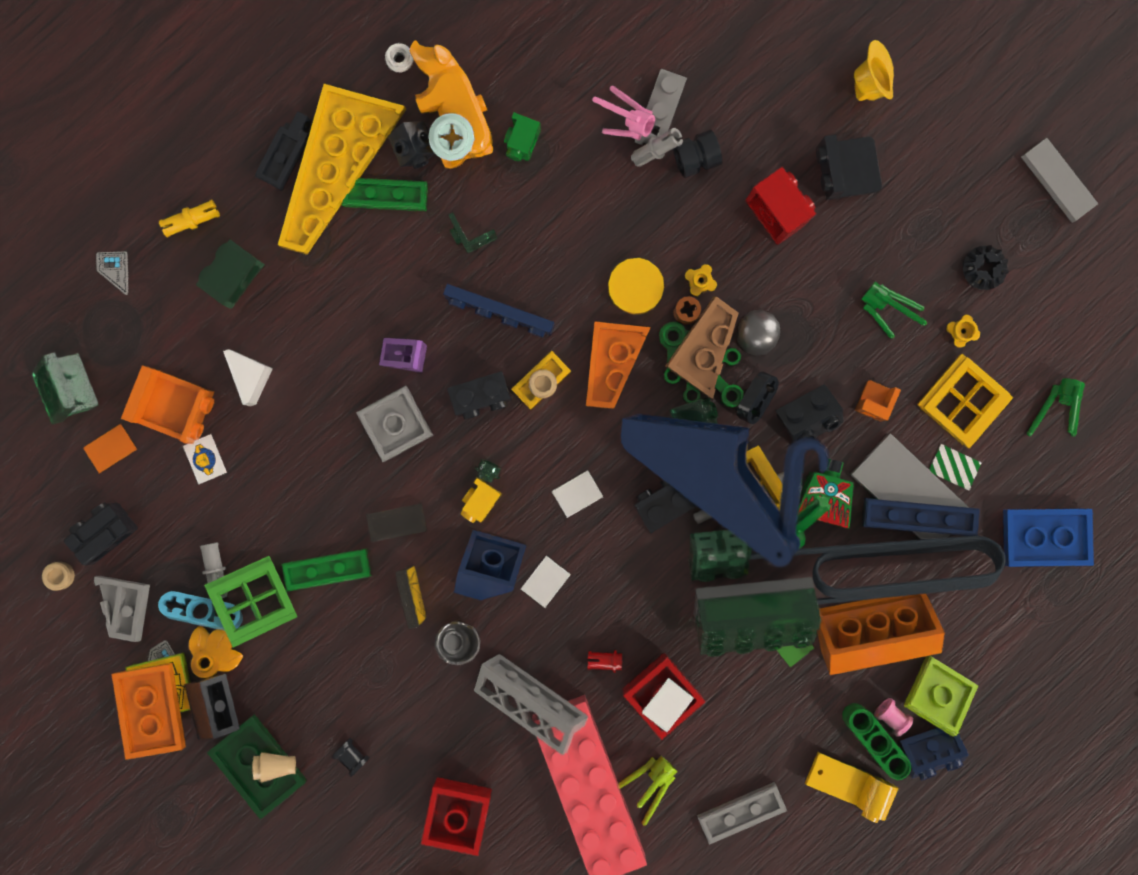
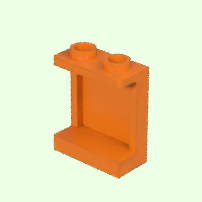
M142 366L121 419L144 425L177 438L183 443L194 444L195 440H198L203 433L204 425H202L205 415L211 411L214 405V399L212 398L214 392L157 369Z

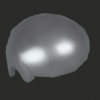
M763 310L748 312L744 318H741L738 325L737 342L746 353L754 356L768 354L776 346L780 337L779 322L773 314Z
M452 621L442 626L438 631L434 647L438 656L443 661L452 665H463L472 661L478 654L481 640L473 626L460 621Z

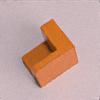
M867 381L855 411L880 422L888 421L901 389L896 387L887 388L874 381Z

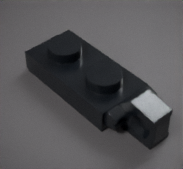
M297 111L291 124L286 122L283 127H279L255 174L256 178L281 191L284 189L307 144L309 134L306 132L311 123L308 116Z

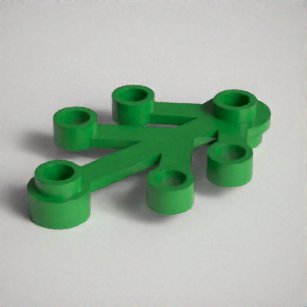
M678 322L666 323L659 332V340L667 348V363L690 331L686 330ZM669 332H676L678 339L670 341L668 339ZM730 348L725 351L722 362L726 365L734 366L740 361L741 354L737 349ZM729 352L736 354L737 359L735 362L728 361L727 354ZM667 368L663 375L665 382L668 384L677 383L681 377L677 375L675 381L669 380L667 373L671 370ZM718 375L715 388L721 393V402L729 408L738 406L744 396L743 390L737 385H728ZM686 382L683 399L687 404H695L700 400V391ZM688 391L696 393L697 397L694 401L688 400ZM729 391L734 392L736 395V399L733 402L728 401L726 398Z

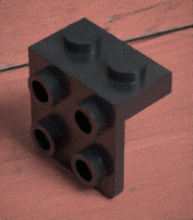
M835 134L825 136L818 144L816 158L821 166V187L825 191L826 200L877 193L881 190L882 183L875 141L872 137L837 141Z

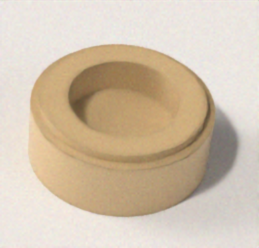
M548 370L534 372L529 379L530 391L538 398L552 396L557 389L556 377Z
M66 562L51 563L43 570V583L47 588L55 591L68 588L74 580V570Z

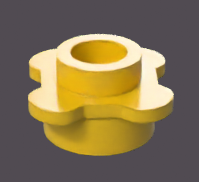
M704 264L700 269H689L686 272L685 278L689 281L690 293L693 296H699L707 290L714 291L716 289L717 282L712 278L711 266ZM703 278L704 281L700 283L698 279Z
M964 315L961 317V320L950 322L947 325V332L952 334L954 345L958 348H962L967 342L971 340L976 341L980 337L977 324L970 315ZM962 329H965V334L961 333Z

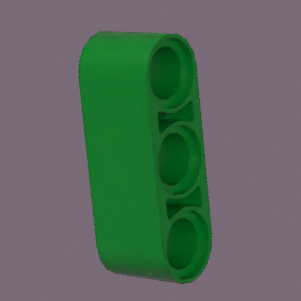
M851 703L847 705L842 713L844 723L879 767L892 779L902 780L906 778L911 771L909 759L873 714L861 704ZM858 713H863V721L860 724L854 725V716ZM877 735H881L880 744L871 747L872 739ZM894 758H899L898 766L889 769L890 761Z

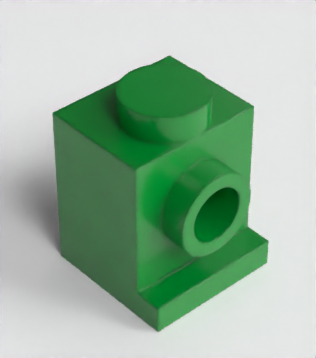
M514 112L512 115L514 128H508L504 143L507 144L505 155L518 162H521L522 159L529 161L541 132L540 122Z

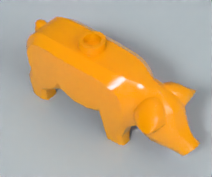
M415 40L410 47V54L419 69L429 77L428 88L422 94L415 95L420 112L431 113L438 111L439 116L449 113L458 114L467 119L473 127L475 140L472 150L463 159L448 161L441 158L445 168L452 169L460 166L466 159L479 158L493 152V141L490 129L483 115V112L487 111V107L482 95H475L468 77L447 48L441 45L424 47ZM453 128L449 135L441 136V138L450 142L451 150L454 141L463 139V137L455 134V129Z

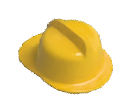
M873 40L869 44L867 59L854 72L856 98L859 101L866 99L874 101L882 97L890 100L893 98L894 74L892 61L884 45L877 40Z

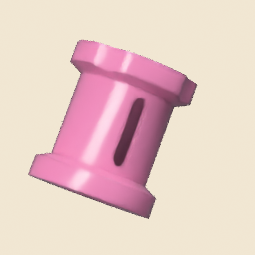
M888 698L878 706L874 717L878 720H883L892 728V733L899 737L911 727L913 717L909 714L905 715L895 706V701L892 698Z

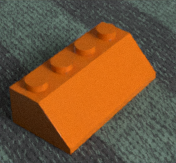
M927 594L867 599L814 609L821 652L830 675L942 653L945 632Z

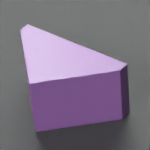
M384 338L379 365L422 373L427 345L420 340Z

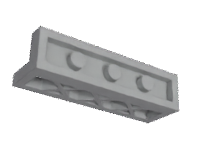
M500 654L482 664L474 691L558 753L564 755L569 749L574 733L585 726L588 715ZM487 679L493 683L496 693L485 687ZM507 695L515 698L518 708L515 709L510 705ZM529 711H533L538 715L541 724H536L532 721ZM551 727H555L564 733L562 742L554 736Z

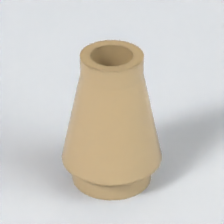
M261 752L260 756L253 757L254 780L265 782L285 775L296 774V756Z

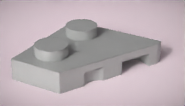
M95 576V586L100 585L104 600L100 602V605L106 617L109 637L132 642L141 641L150 585L105 576Z

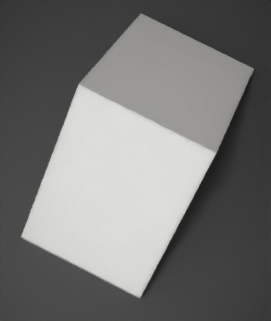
M229 349L223 351L242 404L247 406L256 405L273 368Z

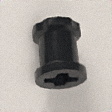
M351 738L331 756L334 760L338 759L349 770L348 775L350 777L370 758L368 755L363 756L352 745L353 740Z

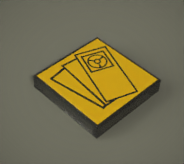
M413 564L405 566L395 573L407 628L409 629L419 627L426 620L419 583Z

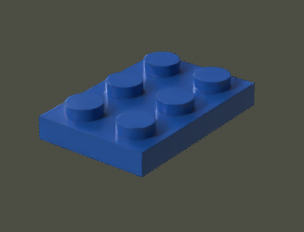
M1003 509L1005 566H1094L1092 509Z

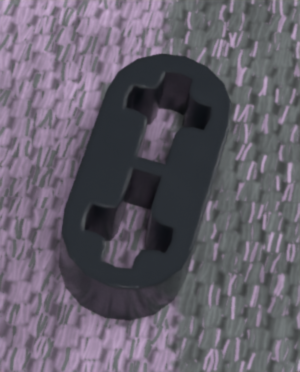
M760 372L756 375L738 405L737 416L739 419L750 424H755L761 419L777 392L779 385L777 377L766 372Z

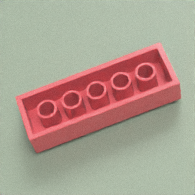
M582 695L569 700L570 704L588 715L585 726L574 733L568 751L561 755L538 737L537 739L588 874L623 875L646 866L645 853L586 696ZM536 713L533 714L532 721L536 724H541ZM551 727L554 736L562 742L564 733L555 727Z

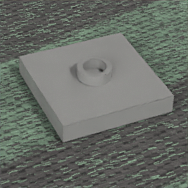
M407 386L356 412L382 462H386L434 436Z

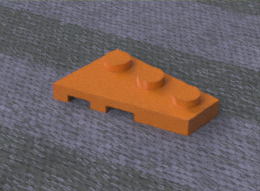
M594 322L586 406L614 409L651 327Z

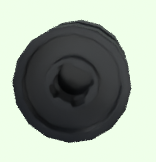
M712 130L696 134L693 141L690 138L682 139V145L673 148L676 164L683 178L698 174L701 167L709 170L722 165L721 149Z

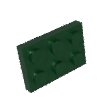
M254 714L239 726V730L229 734L207 753L259 819H262L304 785L307 779L297 767L296 774L285 775L265 782L253 779L254 756H260L261 752L288 756Z

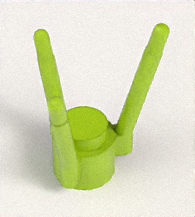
M662 756L657 760L651 757L644 766L618 783L621 789L649 769L651 770L648 776L654 782L637 803V807L641 808L658 786L661 788L642 821L644 826L649 822L669 785L674 781V775L678 772Z

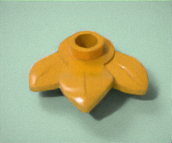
M198 626L191 634L189 640V649L193 655L191 669L200 678L214 676L218 671L229 672L236 668L243 658L240 652L232 650V645L224 630L216 629L209 634L204 627ZM205 658H208L210 660V665L207 668L202 669L200 665L201 661Z

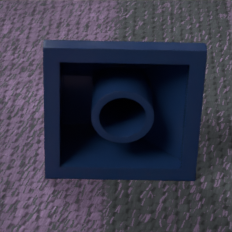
M472 530L458 570L454 593L484 600L513 591L526 545Z

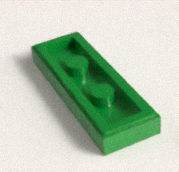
M358 178L354 182L355 185L350 193H347L342 201L343 207L426 211L428 183L426 181Z
M367 548L282 563L286 592L371 576Z

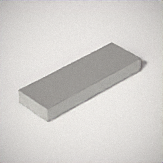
M1048 138L1041 141L1021 157L1072 223L1098 205L1097 201Z
M775 782L701 813L697 817L710 845L784 813L787 809Z

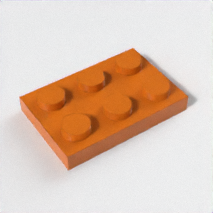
M167 663L113 673L112 680L125 760L174 752L186 748L173 664Z

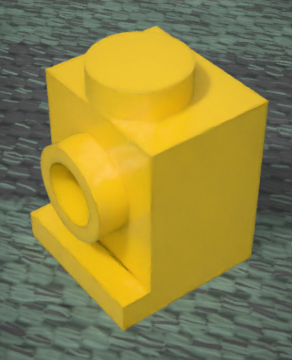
M477 478L474 482L478 485L477 489L475 490L471 487L462 500L465 506L460 514L472 523L476 520L482 522L502 495V493L480 478Z

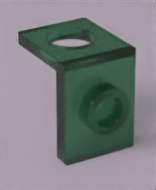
M454 213L448 214L454 228L450 229V232L457 245L463 243L467 253L497 239L493 229L468 242Z

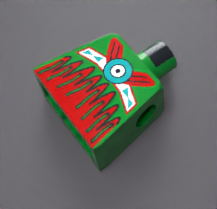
M829 459L828 469L823 474L817 472L808 473L801 488L798 513L818 495L821 498L825 496L829 499L827 503L831 505V508L818 521L849 528L853 482L840 479L843 462Z

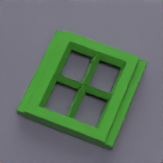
M270 556L204 585L233 648L298 617ZM267 574L273 588L252 597L246 583ZM241 586L247 600L227 609L221 595ZM276 594L282 608L261 616L256 602ZM250 605L256 620L236 629L230 614Z

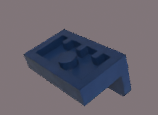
M940 728L899 742L902 752L911 763V779L919 777L921 781L936 776L937 770L945 767L947 771L956 770L964 766L963 761L969 756L959 733L957 736H951Z

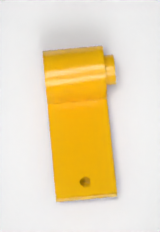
M817 752L805 781L807 786L856 805L863 811L861 814L863 817L875 823H878L879 819L886 820L899 789L894 784L878 776Z

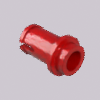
M614 650V653L588 651V659L600 660L599 662H588V670H613V673H616V670H622V653H617V650Z

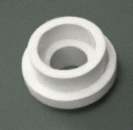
M401 43L390 46L385 54L388 67L395 72L407 71L412 66L414 60L410 54V48ZM402 55L405 57L404 60L400 63L396 62L395 58Z

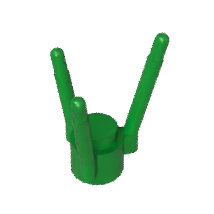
M874 282L861 299L866 303L863 309L872 315L889 338H894L895 335L875 310L876 308L882 310L887 303L921 325L925 326L927 324L926 320L892 298L919 311H923L924 306L888 289L883 284L880 285Z
M1064 378L1061 380L1060 386L1053 385L1051 394L1031 424L1027 435L1032 436L1055 398L1059 397V403L1071 406L1068 433L1071 436H1076L1080 403L1085 383L1075 379Z

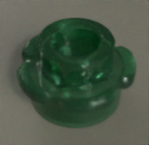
M481 459L479 465L474 467L478 471L477 477L492 483L494 479H500L499 473L502 468L490 461Z

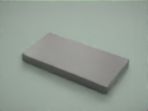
M887 434L850 473L875 499L969 508L892 434ZM910 531L919 540L948 538L950 536L949 534Z

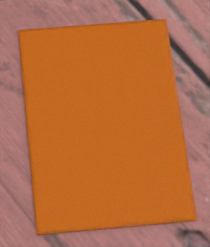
M121 424L83 447L98 473H101L137 450Z

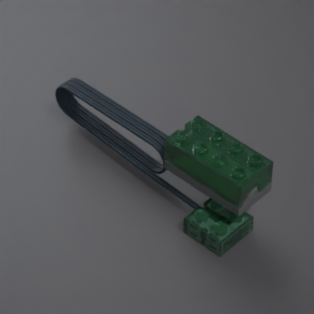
M729 530L690 534L688 563L691 581L709 582L715 578L723 577L738 579L743 575H748L750 559L764 558L759 553H752V548ZM984 536L799 549L793 556L823 553L814 564L812 577L696 589L694 619L700 655L707 654L710 657H718L726 652L747 654L755 649L776 651L785 646L805 648L814 644L817 636L816 630H819L822 620L818 604L984 588L992 585L1000 576L1006 563L1005 554L994 540ZM961 550L981 551L988 555L995 564V572L983 575L844 589L833 588L821 580L818 573L819 566L830 560ZM814 584L822 594L829 597L817 598L814 589Z

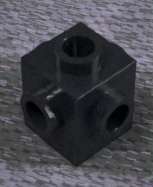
M425 121L403 122L388 135L400 167L413 166L414 169L421 168L429 163L428 159L435 154L429 143V131Z

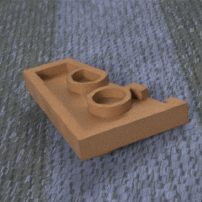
M717 296L713 297L665 367L705 396L713 399L716 381L723 367L722 361L732 337L738 312Z

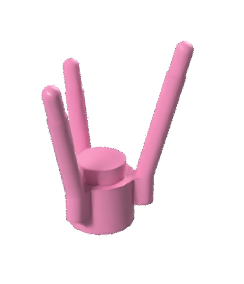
M610 86V91L633 107L635 111L631 110L629 112L598 97H593V102L626 117L625 125L629 127V130L604 128L602 130L603 134L631 137L640 140L641 136L647 137L651 133L655 124V116L652 115V111L643 108L616 87Z

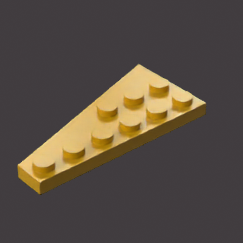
M327 84L323 85L278 246L303 254L309 253L342 205V201L347 193L349 194L354 187V182L361 177L406 111L405 106Z

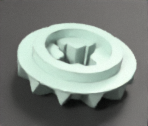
M449 113L438 117L433 122L429 131V143L437 156L448 161L463 159L472 150L475 137L473 127L467 119L461 115ZM453 128L455 129V134L463 137V139L454 141L451 150L450 142L441 138V136L449 135Z

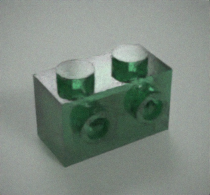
M229 239L227 243H223L218 248L215 254L216 258L211 265L206 266L200 272L199 281L196 283V286L222 305L232 309L265 264Z

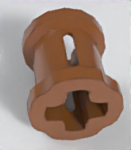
M683 297L676 304L673 316L682 325H690L699 317L701 305L693 297ZM684 305H686L688 309H693V312L690 314V317H688L686 313L681 314L680 311L683 309Z

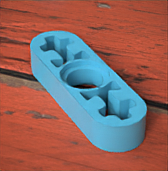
M170 591L165 593L159 600L158 607L160 612L169 619L224 630L219 617L215 616V608L211 599ZM176 599V602L180 605L187 606L186 612L179 608H173L172 612H170L167 604L173 603ZM224 602L227 609L235 606L234 604ZM199 604H206L209 609L208 614L201 619L195 618L193 615L194 608ZM240 610L232 613L235 616V619L232 621L236 629L243 620Z

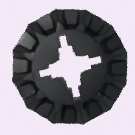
M992 245L978 246L971 250L964 259V276L968 283L977 289H994L1005 282L1004 279L1009 273L1007 269L1008 259L1004 257L1002 250H998L992 247ZM984 260L987 264L995 263V266L989 270L990 274L987 271L976 270L984 265Z

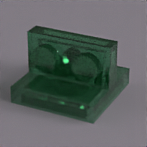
M55 353L43 355L31 374L52 425L64 422L69 415L95 409L99 406L79 354L57 358Z

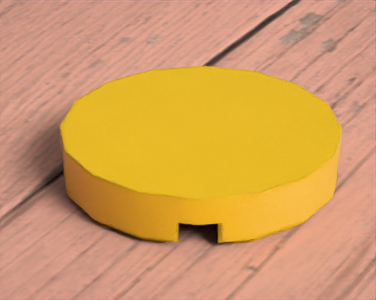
M641 258L627 259L618 264L611 273L608 283L609 296L614 305L622 311L632 315L644 314L652 310L661 300L664 291L663 276L658 267L648 260Z

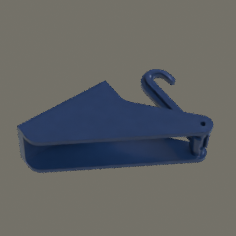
M636 414L622 420L621 441L626 451L773 565L784 566L790 562L793 554L799 550L801 545L800 539L796 534V525L806 451L809 449L816 450L819 454L820 470L825 472L828 469V452L820 441L813 438H801L793 442L788 448L785 457L780 509H778L747 464L750 428L646 414Z

